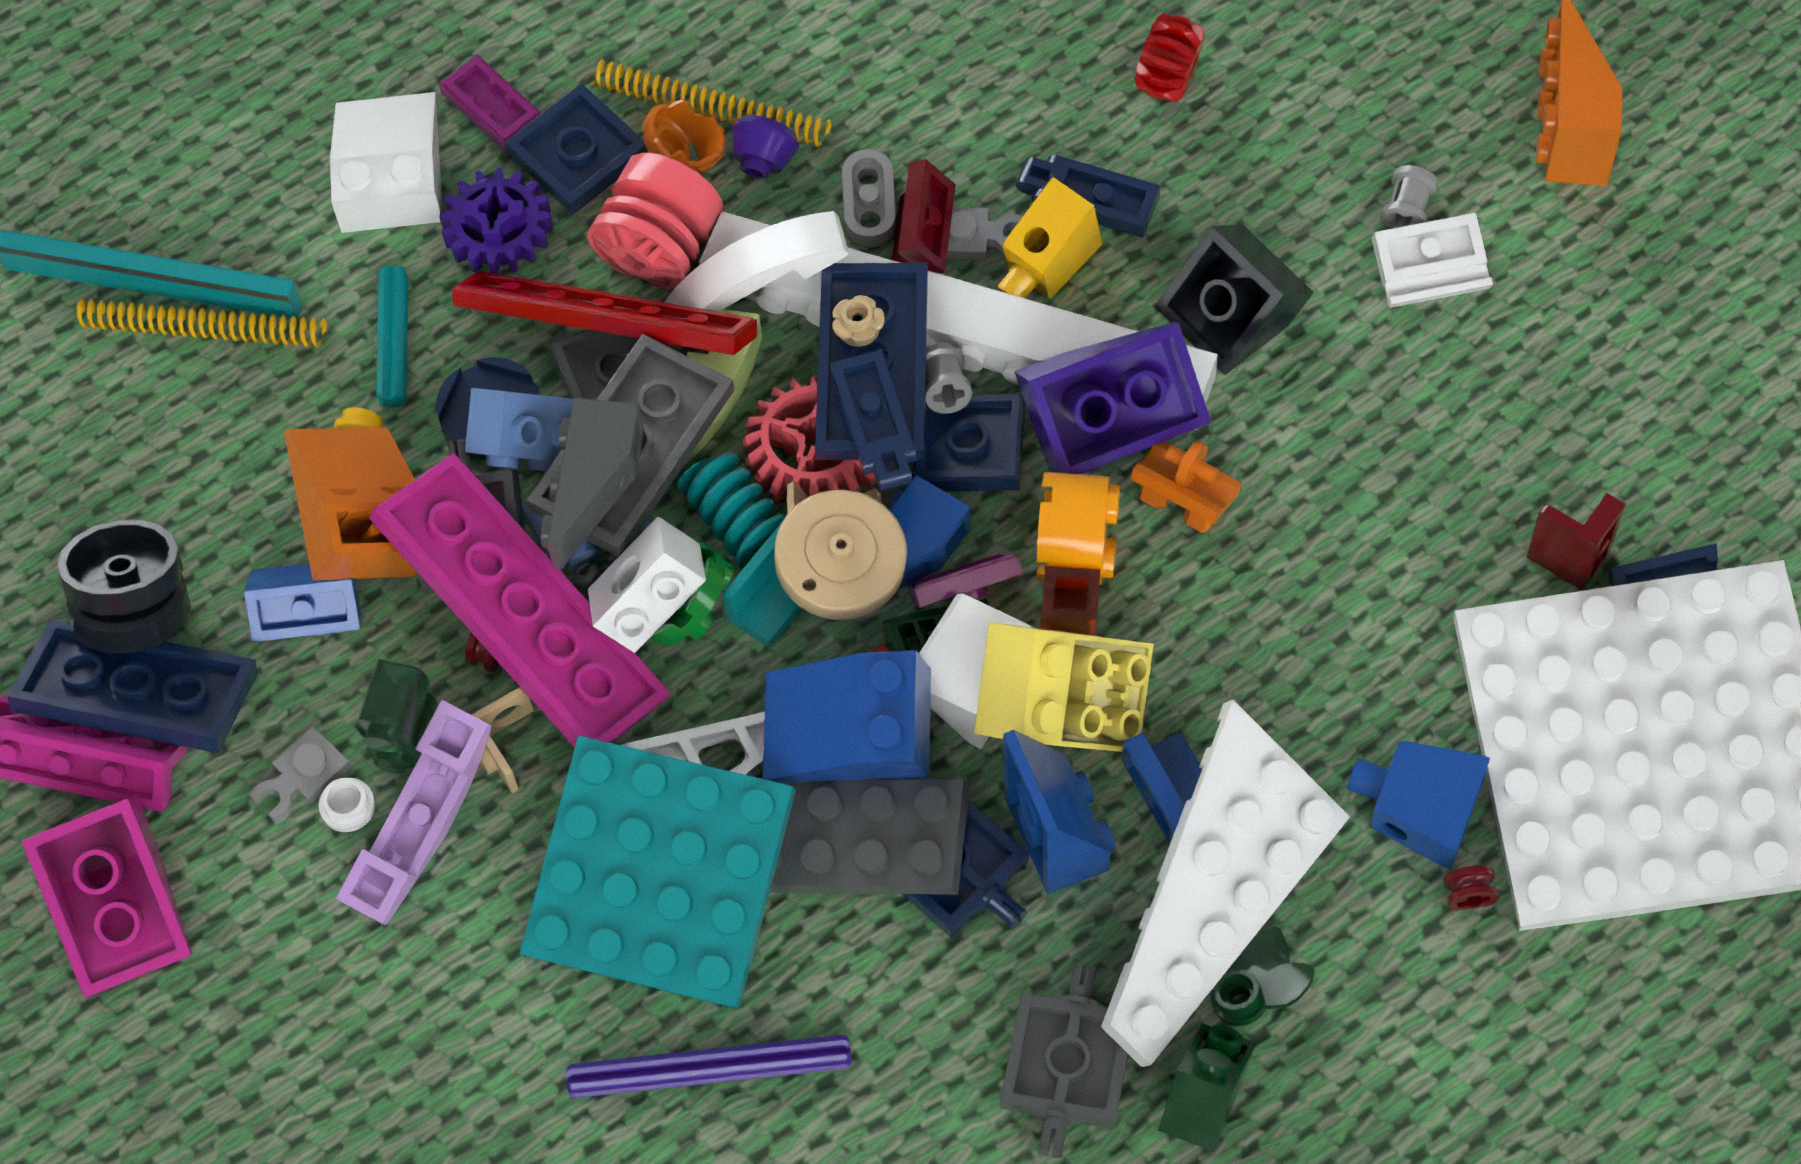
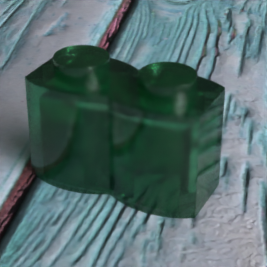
M380 659L375 664L356 728L361 736L364 737V742L367 744L366 751L374 760L375 766L390 773L403 774L406 772L407 767L414 769L422 752L416 750V747L438 707V702L428 692L430 682L421 669L416 666Z

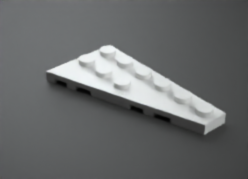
M1234 700L1225 702L1222 705L1217 719L1220 723L1211 747L1205 750L1199 766L1202 768V772L1193 796L1190 800L1186 801L1156 880L1160 883L1151 907L1145 909L1138 928L1142 931L1130 962L1125 963L1101 1025V1028L1141 1067L1149 1066L1156 1060L1350 818Z

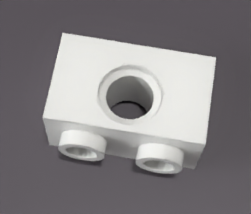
M658 516L588 588L593 627L635 653L706 581L700 544Z

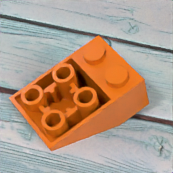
M1561 0L1558 17L1548 18L1545 47H1542L1540 54L1539 78H1544V90H1540L1537 119L1543 121L1542 133L1539 132L1537 139L1536 163L1545 164V182L1607 186L1622 132L1623 88L1572 1Z
M388 427L286 429L284 435L312 580L415 577L418 572L369 519L375 507L415 480Z

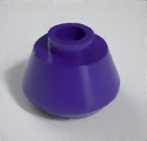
M746 115L736 121L732 127L733 156L741 163L739 169L756 178L767 179L770 173H780L800 147L797 136L792 129L770 118Z

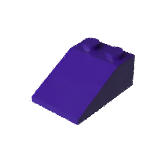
M1178 322L1168 323L1067 351L1015 371L1045 462L1051 472L1082 474L1212 423Z

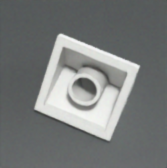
M962 593L956 595L919 654L931 668L930 708L966 741L982 749L989 736L974 734L989 622L1025 627L1031 626Z

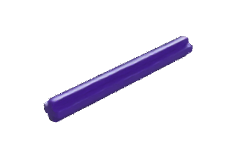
M834 1035L575 1063L568 1065L566 1068V1086L570 1097L580 1098L847 1069L851 1066L852 1061L850 1041L846 1035Z

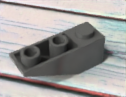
M574 398L571 417L562 418L559 429V448L564 450L562 466L554 465L550 478V497L555 499L553 515H544L541 526V547L548 548L554 569H562L635 479L644 432L639 404Z

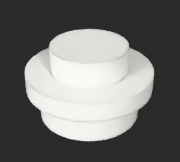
M339 778L332 781L321 794L319 811L326 825L333 830L352 832L362 828L370 821L375 811V798L369 786L363 781L355 778Z

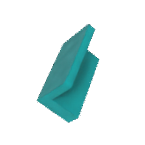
M780 525L722 595L727 620L769 648L802 609L786 594L776 574L774 550Z

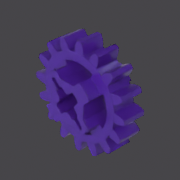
M496 168L491 179H486L484 174L478 171L475 172V184L470 186L461 180L457 183L460 193L459 197L446 195L444 200L448 211L441 212L439 216L446 248L452 249L457 263L468 258L472 272L476 273L483 264L489 265L491 273L498 274L500 265L505 264L508 265L513 273L517 272V260L524 258L533 263L536 261L534 246L547 248L549 245L546 232L553 230V221L547 195H541L539 184L536 180L525 185L522 172L516 171L510 179L504 178L502 168ZM474 240H480L483 244L478 243Z

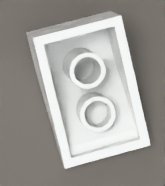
M436 92L336 103L330 153L331 203L342 233L441 222L439 216L443 210Z

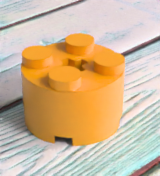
M1044 472L1042 487H1052L1053 491L1045 490L1044 501H1040L1037 563H1045L1047 565H1039L1036 580L1102 585L1103 578H1113L1115 570L1117 538H1107L1106 535L1107 524H1117L1120 485L1110 484V476Z

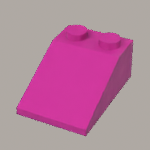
M137 794L21 841L84 998L192 955L158 846Z

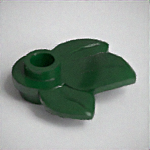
M1273 927L1253 938L1213 987L1211 994L1212 1007L1217 1017L1226 1024L1233 1026L1251 1024L1258 1020L1265 1013L1266 1009L1285 1008L1298 1001L1312 984L1315 970L1309 964L1290 963L1289 949L1284 935L1279 927ZM1243 994L1250 997L1244 1003L1231 1004L1233 998L1237 995Z

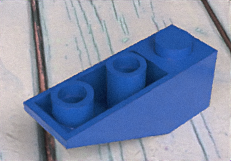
M917 475L906 490L899 488L886 505L900 523L907 544L905 572L897 590L909 585V582L924 578L940 570L971 530L970 506Z

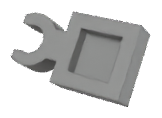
M953 207L947 259L986 260L987 247H995L1004 254L1002 247L1006 240L1004 234L1013 230L1023 216L1009 214L1002 216L997 221H989V208Z
M312 726L272 762L274 769L280 776L275 780L270 779L258 783L250 792L249 797L256 806L262 803L268 796L275 795L280 797L279 804L268 813L270 819L275 824H278L291 814L294 806L293 801L300 794L312 804L321 796L325 788L332 781L341 778L352 766L349 760Z

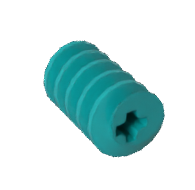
M728 452L719 457L714 456L702 459L692 465L678 479L677 488L682 494L687 495V501L692 508L699 510V516L703 522L711 526V531L718 540L724 541L723 547L730 556L736 557L737 565L740 569H743L781 524L785 515L778 514L771 517L775 512L776 504L772 499L759 501L764 493L762 486L759 483L747 486L752 477L750 471L747 468L736 469L740 460L735 452Z

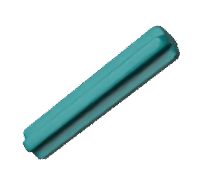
M399 265L393 267L384 266L378 272L376 397L379 400L380 406L383 407L402 406L407 400L408 276L405 268Z

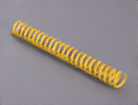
M604 59L598 62L596 80L590 83L591 86L597 83L600 89L606 85L609 91L614 90L615 85L617 93L620 94L625 91L627 96H631L634 92L637 99L641 98L643 93L647 102L653 98L656 104L660 103L662 98L663 104L667 106L670 105V101L671 103L675 102L676 93H678L680 88V81L676 79L671 89V100L667 102L666 91L669 90L671 83L670 77L667 76L663 81L661 98L657 99V88L661 84V76L657 74L652 85V95L648 97L647 86L650 85L652 80V74L649 71L645 74L643 80V92L638 94V84L641 82L643 75L642 70L638 69L634 76L633 90L629 91L628 83L633 76V68L630 66L625 73L624 87L620 89L619 79L622 78L624 72L622 63L616 69L614 85L611 87L610 76L613 75L615 68L613 61L608 63L605 83L601 84L600 74L605 69ZM688 81L682 86L680 100H685V96L688 95L690 87ZM695 84L690 94V108L694 113H698L699 109L704 117L708 115V110L704 112V101L708 96V88L705 86L702 89L699 108L695 109L694 99L699 92V86ZM716 89L712 90L708 107L710 115H714L716 118L719 116L722 122L727 120L728 115V120L731 124L736 122V118L737 121L742 118V111L746 105L744 96L739 101L737 117L732 119V109L735 107L737 100L736 95H731L727 115L723 117V106L726 104L727 93L724 91L721 94L718 112L713 114V104L717 100L718 92ZM754 99L750 100L748 104L747 115H751L754 112L756 104ZM763 101L758 106L757 116H762L764 113L765 104ZM773 104L768 107L766 118L771 119L773 117L775 109ZM783 107L778 109L775 121L780 122L784 114ZM792 109L786 115L785 125L789 127L793 119L794 112ZM802 112L797 114L794 125V132L798 142L803 140V136L799 137V126L803 119ZM811 114L807 116L804 125V140L808 145L812 143V139L809 140L808 138L809 128L813 119ZM821 117L816 119L814 125L813 141L816 147L822 145V141L818 142V131L822 124ZM830 119L827 120L825 135H827L831 129L832 122L830 121Z
M80 298L77 302V319L83 328H87L90 325L93 329H97L100 325L103 330H107L110 327L113 331L121 328L124 332L131 329L134 333L141 330L144 334L149 331L157 334L161 331L163 335L171 332L174 336L181 333L184 337H187L191 333L194 338L201 334L205 339L210 335L214 339H218L221 335L224 340H228L231 336L234 341H238L241 336L245 342L252 339L255 343L262 340L267 344L272 340L275 345L281 341L288 345L292 341L295 346L300 345L302 342L305 347L310 346L312 342L316 348L321 346V340L317 343L315 339V331L317 330V320L315 317L310 320V340L306 342L304 331L307 329V319L305 316L300 319V339L296 341L294 330L297 327V319L294 315L290 318L289 322L290 338L286 340L284 329H286L287 318L284 314L280 317V337L276 339L274 329L276 328L277 318L273 313L269 318L270 336L266 339L264 328L266 327L267 320L264 313L259 317L260 335L256 338L254 334L256 314L254 312L249 316V336L245 337L246 314L244 311L239 314V335L235 336L233 326L236 324V313L234 310L229 313L228 335H225L223 325L226 323V312L223 309L218 315L219 333H214L213 324L216 322V312L214 309H211L208 314L209 332L205 334L203 323L206 321V311L204 308H201L198 312L199 331L195 333L193 322L196 320V311L193 307L188 311L189 330L185 332L183 321L186 319V310L183 306L178 310L177 320L179 329L175 331L173 320L176 318V309L173 305L169 307L167 314L169 328L164 330L162 320L165 319L166 309L163 304L159 306L157 312L158 328L154 329L152 320L155 318L156 308L153 303L149 305L147 311V328H144L142 322L146 314V308L143 303L139 304L137 309L138 327L135 328L132 318L135 316L136 308L133 302L127 308V327H124L122 321L126 311L123 301L117 307V326H114L112 316L115 314L116 309L113 300L107 305V325H104L102 315L105 313L106 308L105 302L102 299L97 304V324H94L92 320V314L95 313L96 307L95 301L90 299L87 303V323H84L82 319V314L85 312V301L83 298ZM325 318L320 322L322 336L327 331V320Z

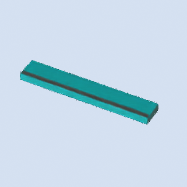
M0 230V260L7 270L259 314L264 313L265 315H272L274 313L276 317H281L284 314L288 319L294 315L298 320L303 306L296 285L291 279Z

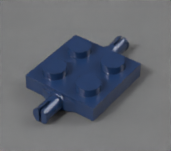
M968 800L958 895H902L951 938L975 914L985 911L987 908L1008 924L1009 928L1013 929L1018 925V921L1021 922L1024 919L1027 910L1022 908L1004 890L1008 881L1029 861V852Z

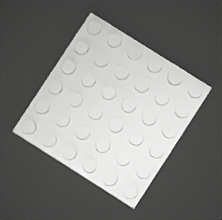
M1784 560L1455 610L1453 619L1482 755L1490 758L1486 777L1519 931L1801 890V627Z

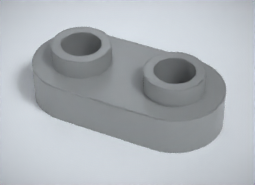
M873 149L859 150L851 154L845 160L842 167L845 230L848 237L854 243L863 247H877L888 242L896 230L893 166L890 159L880 151ZM865 176H873L877 179L875 183L865 185L859 180ZM868 219H874L879 222L878 226L872 228L863 227L861 224Z

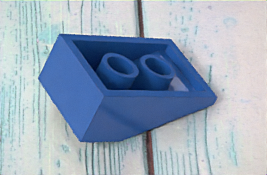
M916 650L857 653L766 672L763 779L778 783L929 777L931 668Z
M1016 730L1003 733L1005 800L1046 893L1050 894L1109 871L1110 852L1116 850V845L1106 820L1103 818L1096 821L1089 806V803L1094 802V796L1085 773L1082 770L1074 773L1066 754Z

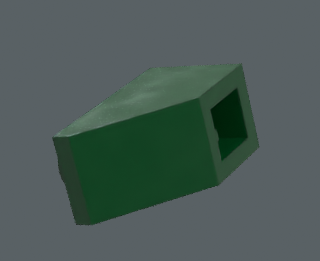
M1202 1023L1177 1069L1158 1131L1214 1151L1226 1126L1256 1043L1244 1039L1238 1031L1230 1027L1220 1025L1212 1027Z

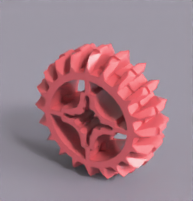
M815 374L810 380V385L802 387L793 377L790 382V391L786 393L774 386L771 392L772 402L758 400L756 406L757 416L748 417L746 423L748 435H745L743 439L744 452L748 455L746 458L747 469L751 475H755V482L759 483L763 490L770 489V498L775 504L787 497V484L793 481L800 486L808 497L830 490L860 492L859 485L872 489L875 483V473L864 475L859 460H816L815 446H812V441L816 440L818 377ZM807 443L811 445L809 453H807ZM773 445L784 448L786 454L796 457L798 468L794 469L783 463L772 450ZM833 467L831 469L822 471L825 468Z

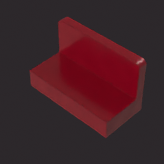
M927 159L909 164L906 192L900 196L892 260L900 263H927L928 271L941 274L945 273L956 184Z
M1606 493L1584 525L1551 505L1545 504L1538 514L1527 558L1583 591L1611 551L1626 503Z

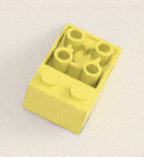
M989 622L974 734L1003 739V733L1016 730L1045 745L1123 752V742L1142 733L1154 644Z

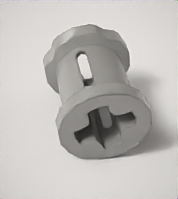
M1406 165L1396 168L1391 178L1394 190L1390 203L1386 204L1383 208L1381 221L1385 226L1391 228L1426 222L1427 215L1425 210L1429 197L1434 195L1437 190V178L1430 171L1418 166Z
M949 343L931 345L927 347L926 403L931 410L941 414L959 411L967 406L972 399L970 382L961 372L964 369L965 362L963 354L959 348L953 347Z

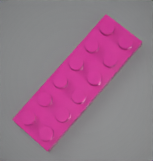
M452 453L374 508L369 519L574 747L578 735L614 743L656 710L671 695L669 690L634 652L593 627L590 603L559 569L553 568L549 557L455 453Z

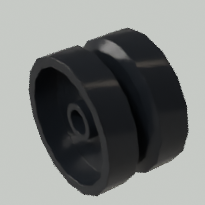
M115 520L93 526L78 534L61 550L57 568L67 599L66 605L75 637L88 648L106 653H134L156 647L170 639L187 622L191 604L187 586L182 575L183 567L179 548L174 535L161 525L144 520Z

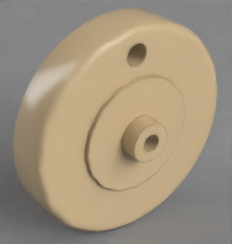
M851 490L824 491L798 503L782 521L777 532L774 550L776 574L782 588L790 599L813 615L833 620H849L863 617L885 605L896 593L902 582L907 558L905 535L893 513L878 500Z

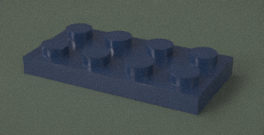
M834 263L821 270L816 460H859L831 376L830 363L882 349L915 448L917 460H924L928 302L927 263ZM858 295L873 299L876 302V307L883 310L885 317L884 326L879 331L877 338L872 343L861 347L851 346L843 342L835 334L832 323L835 321L832 314L835 306L844 299L850 300ZM859 315L853 317V321H861L863 319Z
M50 618L7 698L10 711L219 753L258 673L256 659L166 641L156 647L134 653H106L88 648L75 637L71 622Z

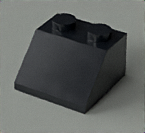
M1244 225L1212 226L1154 307L1171 323L1178 322L1182 334L1196 348L1218 354L1216 368L1226 375L1286 329L1314 292Z

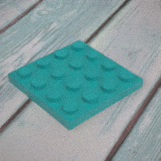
M578 735L519 954L740 1010L796 788L778 782Z

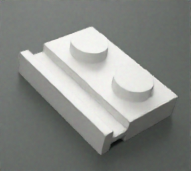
M1476 213L1377 231L1371 237L1389 308L1490 289L1493 285L1492 278L1488 274L1486 265L1488 261Z

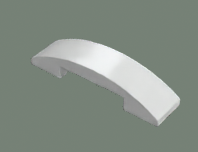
M834 211L815 213L786 220L745 236L720 250L695 268L676 286L665 303L719 312L793 269L804 279H807L849 255L840 218ZM668 344L669 348L677 352L685 348V346Z

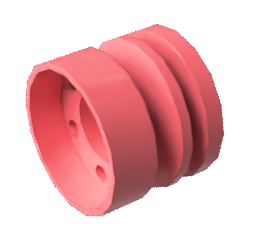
M636 154L631 156L612 188L613 197L607 198L599 211V215H597L587 232L589 244L597 255L615 271L631 278L633 275L651 283L652 286L663 290L675 289L690 273V267H692L700 255L699 246L704 245L710 237L721 211H724L723 202L715 188L705 178L683 163L660 154Z

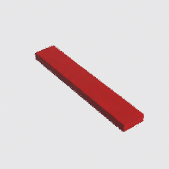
M477 271L452 288L453 306L640 338L644 334L662 343L735 355L757 338V320L752 317L484 271Z

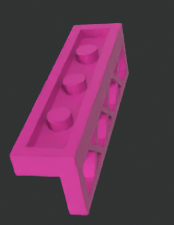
M0 696V778L112 802H118L137 794L142 808L163 812L168 806L171 797L172 768L183 758L188 747L10 711L8 698ZM149 748H156V749H160V750H164V751L162 752V751L152 750V749H149Z

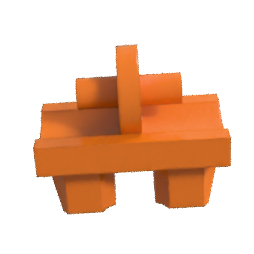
M1195 441L1187 452L1166 442L1154 445L1147 456L1134 466L1130 478L1140 484L1139 499L1154 508H1165L1170 501L1186 509L1183 517L1186 525L1201 533L1207 532L1236 499L1242 483L1204 462L1208 446L1200 441Z

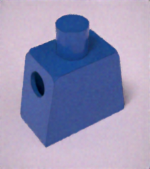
M1403 741L1398 743L1389 769L1357 758L1347 790L1377 800L1370 828L1431 861L1452 870L1485 778L1490 758L1474 753Z

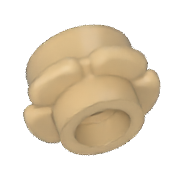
M858 295L850 300L844 299L835 306L832 313L833 318H835V321L832 323L835 334L843 342L851 346L861 347L872 343L884 326L885 317L883 310L877 308L876 302L867 296ZM857 315L863 318L861 321H853V317Z

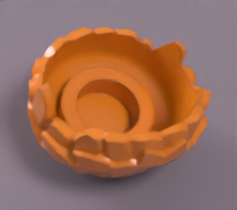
M678 100L668 106L659 104L652 108L642 125L643 141L648 150L647 153L660 154L679 161L699 174L711 169L722 158L727 142L724 135L725 130L717 124L718 121L714 115L703 117L702 114L694 113L691 108H688L689 104L686 100ZM687 142L697 147L698 159L696 161H689L690 150Z

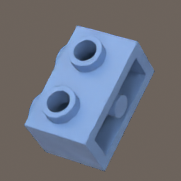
M471 388L465 452L486 455L485 465L518 469L519 458L528 459L527 469L547 471L561 451L559 448L560 424L563 417H571L574 399Z

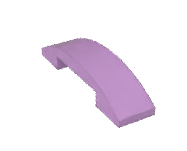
M441 700L416 747V750L422 752L371 850H361L336 897L337 900L379 923L387 925L447 835L474 779L492 725Z

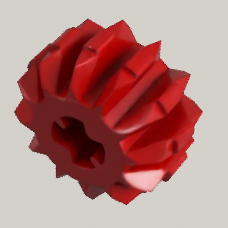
M1162 13L1156 18L1151 26L1148 37H1146L1145 45L1136 68L1137 72L1134 80L1138 90L1160 101L1168 100L1176 103L1183 98L1203 48L1202 44L1205 35L1201 25L1178 14L1174 16Z

